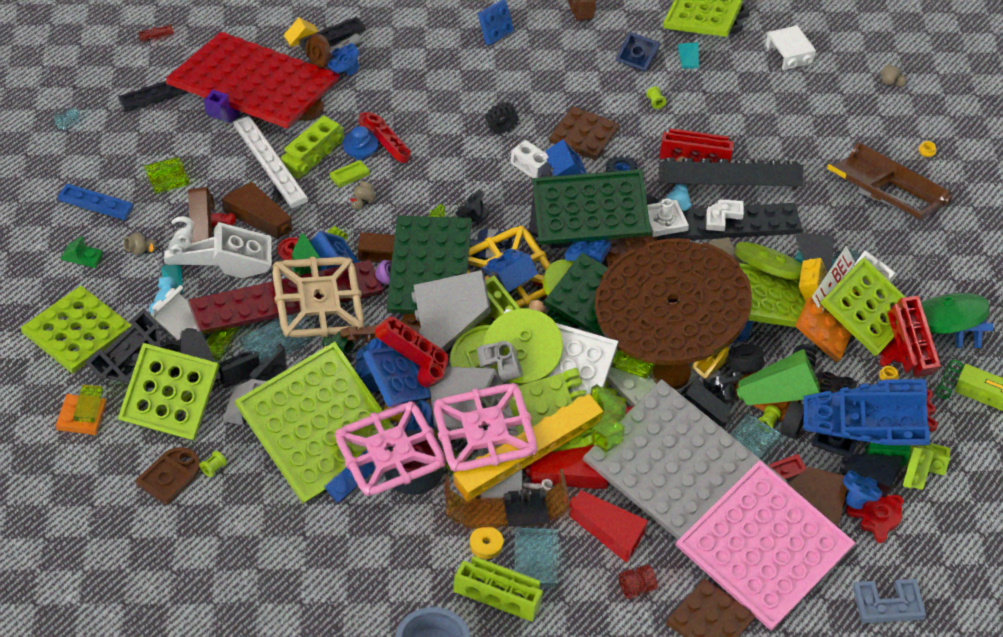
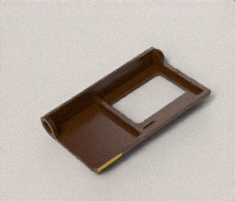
M860 142L856 143L849 157L834 165L829 163L827 166L829 171L868 191L873 198L879 201L882 199L919 220L926 218L944 205H948L952 199L950 190ZM888 183H893L931 205L920 211L879 188Z

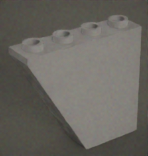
M482 270L414 285L412 299L414 303H417L418 310H415L417 322L420 321V335L445 352L454 345L460 336L474 328L491 313L485 276Z
M446 367L442 379L430 386L433 421L436 429L438 430L434 415L433 403L437 399L471 392L475 388L480 390L502 385L503 382L498 372L493 368ZM497 394L480 398L482 409L491 407ZM474 399L448 405L462 413L476 410ZM443 413L447 430L452 431L463 428L461 421Z

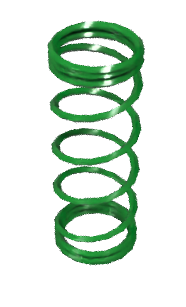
M958 360L949 361L947 370L944 372V376L941 378V382L936 389L937 396L942 399L950 398L951 390L954 389L953 384L957 383L956 378L960 377L959 372L964 368L962 362ZM956 364L960 366L961 369L956 370L952 368L951 365ZM952 370L959 375L957 377L952 376L948 371ZM946 376L953 377L956 380V382L952 383L946 379ZM943 383H950L953 385V388L949 389ZM938 389L939 391L940 389L948 391L949 395H946L947 397L940 395Z

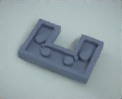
M917 579L895 580L894 586L897 598L879 599L875 581L854 582L853 590L861 623L925 620L926 612Z

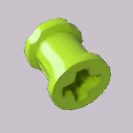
M654 86L649 88L646 93L647 97L652 101V107L654 109L664 107L667 101L661 95L660 87Z
M766 406L764 415L757 420V425L764 431H772L774 423L782 416L781 411L775 406Z
M214 451L209 459L199 464V467L206 476L211 478L215 471L227 465V461L219 451Z

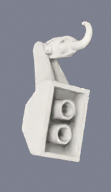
M185 216L176 217L172 220V224L185 222L187 225L178 230L170 241L168 250L164 253V262L167 265H216L222 269L224 274L239 278L265 273L272 266L271 236L218 222L214 228V237L190 244L193 239V221Z

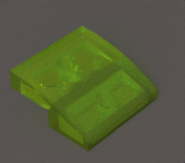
M178 156L143 165L155 194L190 184L189 177L184 171L183 163Z

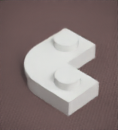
M718 200L717 204L711 207L708 206L706 230L724 231L725 218L743 219V201Z

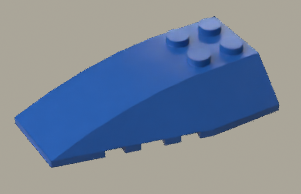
M926 379L878 381V384L874 385L866 383L861 384L859 388L848 389L846 387L841 388L839 392L831 393L826 391L804 396V430L884 445H930L926 405Z

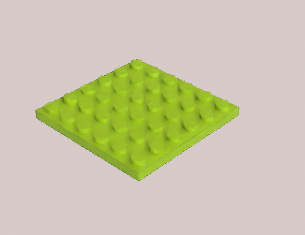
M336 342L326 346L236 399L234 402L302 504L325 491L324 486L346 467V460L336 442V430L369 417L371 413L375 412L377 414L383 411ZM388 418L379 421L384 431L394 427ZM371 424L349 434L368 438L378 434L374 424ZM346 442L352 456L355 458L366 450V447Z

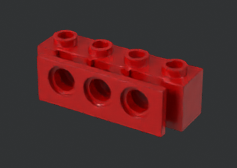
M669 128V132L663 131L659 159L675 158L676 161L679 157L692 158L693 162H700V159H711L710 162L716 163L717 159H728V163H731L734 141H728L729 136Z
M919 295L901 298L889 310L887 315L904 371L909 373L913 369L915 377L933 375L941 365Z

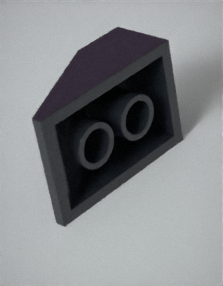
M816 433L811 446L851 459L860 440Z

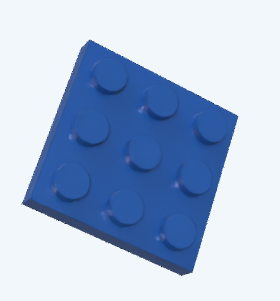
M391 347L367 350L363 353L388 407H394L409 401L415 403L419 400L427 401L431 398L429 389L421 386L418 382L419 368L417 364Z

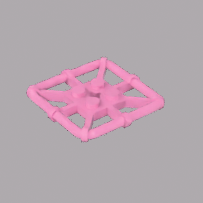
M515 383L480 390L475 388L471 392L437 399L433 403L434 415L439 430L438 438L442 441L446 460L450 469L454 472L487 465L497 466L501 462L534 455L537 451V441L530 422L532 418L530 413L527 412L522 393ZM506 392L497 406L482 409L480 398ZM514 396L520 415L504 419L502 411ZM474 399L476 410L462 413L448 405ZM443 413L461 421L463 428L452 431L447 430ZM523 424L528 443L509 435L507 428ZM484 425L489 426V427H488V430H484L483 428H480V427H482V426H484ZM466 437L467 446L458 458L455 459L450 440ZM507 443L520 450L496 455L493 446ZM488 448L489 457L465 462L473 450Z
M409 401L377 414L375 412L371 413L369 417L346 425L335 432L336 442L346 460L345 465L347 469L351 470L360 490L369 497L403 483L405 485L409 484L411 480L444 467L446 463L444 453L434 437L435 432L432 427L428 426L415 402ZM404 412L398 426L384 431L379 421ZM413 414L422 432L407 437L404 429ZM371 424H374L378 434L368 438L349 434ZM427 440L435 457L415 452L412 445ZM346 442L366 447L368 453L355 458L352 456ZM388 447H393V451L391 452L385 449H387ZM373 461L376 469L369 483L366 484L358 467ZM411 461L429 464L409 473L402 466ZM394 468L397 469L400 474L399 477L377 485L382 473Z

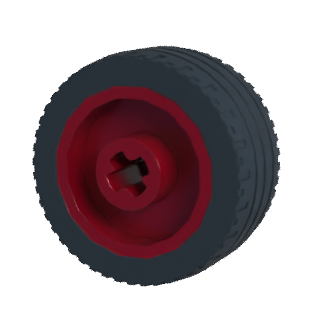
M421 430L405 431L407 437L422 432ZM427 440L412 445L415 452L435 457ZM437 440L441 450L443 451L441 443L439 442V440ZM388 447L385 450H389L391 452L393 451V447ZM411 461L402 466L409 473L429 464ZM444 467L413 479L409 484L405 485L403 483L393 488L410 495L426 493L439 484L443 476ZM396 468L384 472L386 481L400 476Z

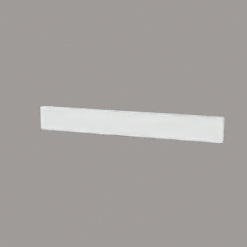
M248 115L234 121V127L291 209L308 202L303 190L251 117Z

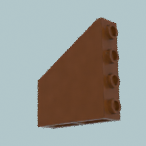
M808 467L788 485L835 526L839 527L847 490L843 483L844 476Z

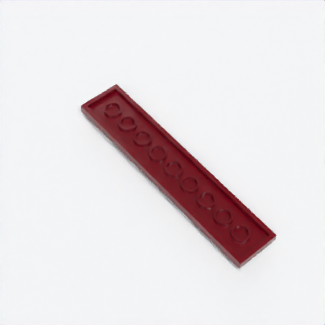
M371 260L354 263L358 287L362 293L360 299L382 294L383 287L380 281L376 279L375 269ZM339 267L318 271L319 277L332 276ZM348 269L336 280L338 291L351 290ZM312 273L299 275V277H300V278L312 277ZM289 278L281 279L283 294L298 293L297 284ZM274 281L189 299L188 302L198 331L202 332V334L279 317L278 306L274 300L276 296ZM318 292L314 296L317 299L323 298ZM339 298L340 303L353 301V299ZM299 301L285 302L287 315L301 312Z

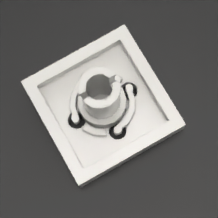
M663 199L661 203L647 205L653 237L688 231L689 225L677 200Z

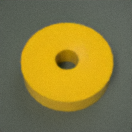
M484 526L477 528L470 536V550L481 559L495 558L503 549V536L493 527Z

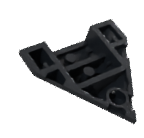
M144 308L129 321L132 326L104 352L99 349L85 362L98 377L130 383L142 344L145 343L162 348L158 322ZM153 364L152 372H159L161 364ZM148 382L145 387L155 388V383Z

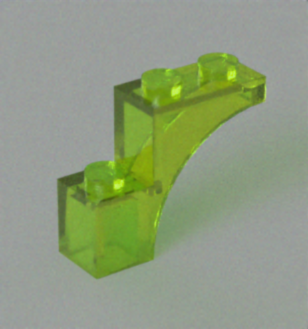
M596 384L591 387L590 395L603 410V416L593 427L591 442L607 453L623 442L625 426L620 422L625 418L626 404Z

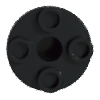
M478 189L475 193H472L466 199L467 203L456 210L455 214L457 217L471 216L477 223L483 222L490 213L481 200L485 192Z
M741 371L729 375L716 376L703 380L704 388L715 387L716 397L725 404L731 403L737 399L736 395H738L733 382L740 381L743 377Z

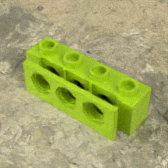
M323 115L284 148L286 153L281 157V161L290 174L299 179L343 142L344 127Z
M473 556L471 563L464 560L461 563L454 577L453 592L533 622L541 607L543 590L539 589V580ZM476 578L483 580L484 583L479 582ZM496 586L502 587L504 591L498 589ZM515 593L521 594L524 598L518 597Z

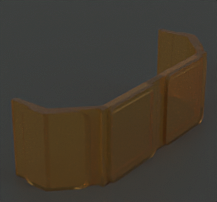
M560 469L559 483L546 492L545 500L549 521L557 519L569 510V497L563 469ZM446 475L443 490L447 517L458 524L461 523L464 525V528L468 529L508 526L503 498L471 499L467 502L450 490L449 475ZM535 524V525H524V526H543V525H546V524Z

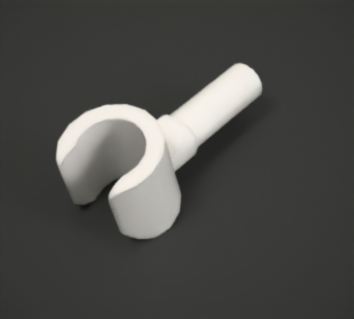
M545 479L541 484L523 483V488H541V490H546V495L551 492L550 487H552L553 482Z

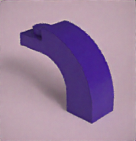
M212 90L204 100L205 111L209 117L230 123L240 115L238 110L230 107L228 94Z

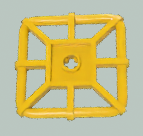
M521 225L492 238L487 237L485 241L469 249L468 264L482 268L487 265L489 260L503 255L495 244L516 235L511 249L517 250L523 236L534 252L533 255H530L532 261H539L545 271L550 265L546 259L545 252L541 251L530 232ZM486 248H489L494 254L493 257L487 260L470 257ZM537 274L526 282L531 280L543 284V275ZM521 285L515 288L521 299L515 301L519 307L529 306L530 301H535L547 295L544 288L530 295L526 294Z

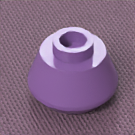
M383 260L375 270L376 279L384 285H389L392 262L389 260Z

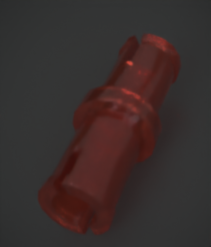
M171 24L157 28L154 26L152 29L138 31L140 42L154 38L158 40L159 37L174 35Z

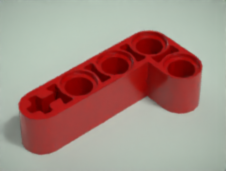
M388 317L375 327V335L378 339L420 366L417 379L421 386L428 388L442 379L448 362V356L443 349L395 317Z

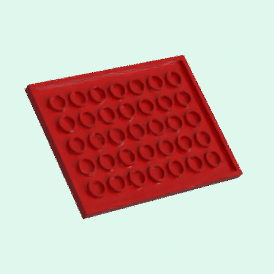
M219 32L167 76L166 84L204 98L212 90L228 94L231 108L289 129L339 80V74L331 70L318 68L317 65L276 52L242 38L229 35L226 32Z

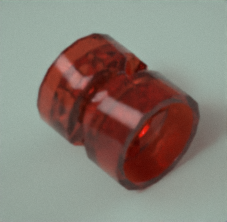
M649 564L636 567L635 572L630 569L619 573V584L627 599L638 597L641 592L646 594L657 590L656 575Z

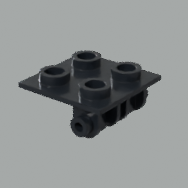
M819 371L817 381L820 393L826 391L834 393L839 392L841 388L848 387V389H854L857 386V381L851 377H840L831 372Z
M541 488L533 489L531 494H529V489H526V495H523V490H520V495L519 491L504 493L503 501L508 527L550 523L545 500L546 490H541Z

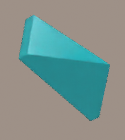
M698 42L678 44L677 48L682 69H698Z
M162 265V277L174 278L175 290L180 285L183 287L181 265Z

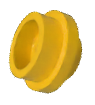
M925 141L919 146V153L924 157H932L936 154V146L933 142Z
M885 366L880 370L879 378L880 380H897L899 374L896 368Z

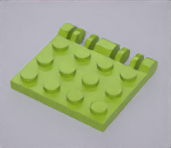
M572 368L563 373L518 386L527 412L531 415L532 419L530 422L532 426L540 423L544 417L552 416L561 407L569 406L576 398L586 395L585 390H578L571 394L568 391L569 389L579 387L583 383L582 379H580L578 368ZM513 396L509 404L513 417H516L520 414L515 397ZM523 424L517 425L518 435L523 433L524 427ZM597 427L589 428L551 452L596 445L601 440L599 434H595L598 432Z

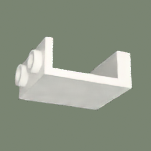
M798 25L771 31L767 34V48L776 47L784 57L783 70L813 63L816 50Z
M181 285L176 290L172 288L165 295L166 299L163 302L161 300L156 302L152 307L154 311L151 314L168 334L176 338V341L180 339L181 331H185L186 328H194L198 331L188 301L180 295L183 289Z

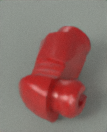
M211 213L212 227H216L218 222L234 226L236 224L235 214Z

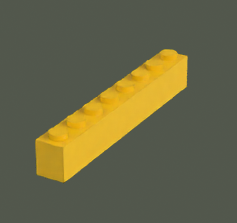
M590 394L584 397L580 396L569 406L561 407L552 416H546L540 423L532 426L537 441V451L534 455L501 462L497 466L487 465L465 471H457L454 473L453 484L468 502L601 422L603 410ZM525 430L520 435L513 436L528 443ZM507 443L500 447H494L496 455L520 450ZM488 453V454L484 455L483 457H482V456H478V457L475 458L474 460L480 459V458L489 457L490 455H489V453Z

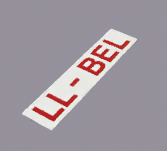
M845 246L812 296L817 307L819 308L821 305L823 311L825 307L820 302L851 270L855 263L847 246Z

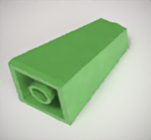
M804 349L738 381L739 388L736 389L739 399H744L746 405L804 400V396L820 393L819 383Z

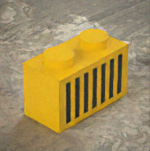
M821 258L805 260L802 263L799 289L805 302L813 296L827 275V270Z

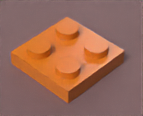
M66 394L56 423V429L59 431L97 435L107 405L106 399Z

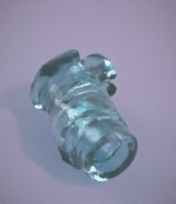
M72 106L62 114H55L53 123L59 129H65L68 123L77 120L80 112Z

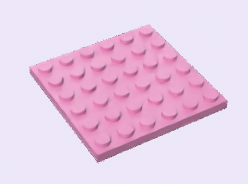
M760 460L676 542V546L732 597L752 612L770 631L788 615L855 545L851 538Z

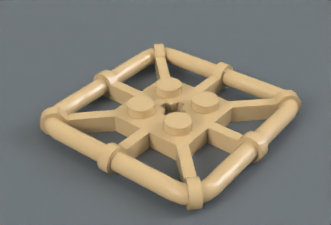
M310 257L309 259L276 261L272 265L276 293L274 300L278 306L280 326L284 336L295 338L321 336L325 338L328 335H335L340 329L357 326L358 330L360 327H364V316L360 299L362 293L358 287L356 270L351 258ZM341 265L332 276L319 277L317 266ZM310 266L312 277L300 278L288 268ZM348 269L351 290L338 291L336 280ZM280 273L297 284L298 293L283 294ZM318 292L323 298L317 299L314 296ZM339 298L353 299L356 318L340 307ZM299 301L301 312L288 326L285 302ZM337 314L352 326L327 328L325 315ZM319 315L320 328L293 330L305 316Z

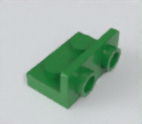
M873 442L865 445V454L903 457L901 465L904 466L907 465L911 453L910 445H884Z

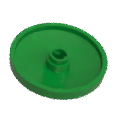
M948 293L921 302L930 333H953L967 330L985 321L990 314L988 300L981 295L973 293Z

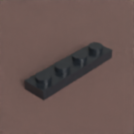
M356 16L299 39V45L306 52L307 40L315 34L323 35L329 45H332L354 34L365 31V25Z
M166 81L119 95L118 99L126 112L187 91L166 84Z

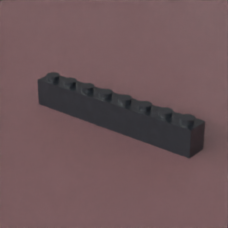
M665 158L664 161L659 162V183L803 186V165H798V161H787V164H780V161L771 160L769 164H763V160H752V163H745L746 160H735V163H728V159H717L716 163L710 162L711 159H700V162H693L692 158H682V162H675V158Z

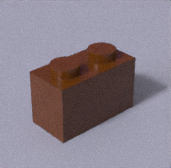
M360 232L358 261L371 260V262L381 263L383 260H389L392 262L395 235Z

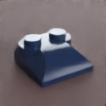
M629 31L615 61L646 72L652 61L658 56V50L661 46L660 42Z

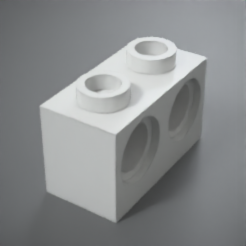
M527 140L511 150V164L530 177L539 178L542 174L546 175L551 171V166L546 160L548 158L547 153Z

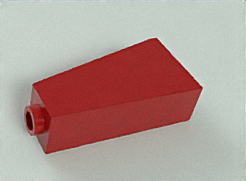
M595 445L550 452L524 468L525 476L529 477L531 484H541L543 480L549 479L553 482L552 486L607 489L608 481L583 461L584 455Z
M580 490L578 495L573 496L570 500V517L623 561L628 563L646 533L648 520Z

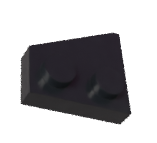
M281 343L276 346L278 351L271 359L266 357L249 374L250 380L269 381L287 370L286 351Z

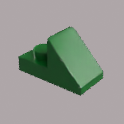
M81 236L67 245L60 258L63 261L97 268L103 257V250L85 246L84 237Z

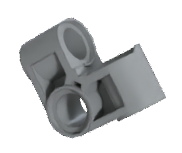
M501 341L476 348L480 368L498 364V372L502 382L522 377L517 350L509 342ZM507 347H510L509 354L503 356V350Z

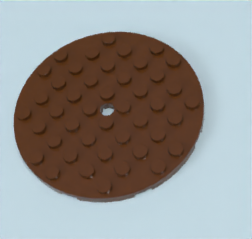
M680 238L646 243L645 247L637 250L632 249L623 254L603 274L602 281L595 295L596 317L605 337L618 341L617 349L637 360L657 365L689 364L719 353L729 346L743 331L749 320L752 308V290L747 274L740 268V264L731 255L714 245L705 242L702 244L690 242V239ZM670 299H678V303H677V302H673V303L670 302V303H669L668 301H669Z

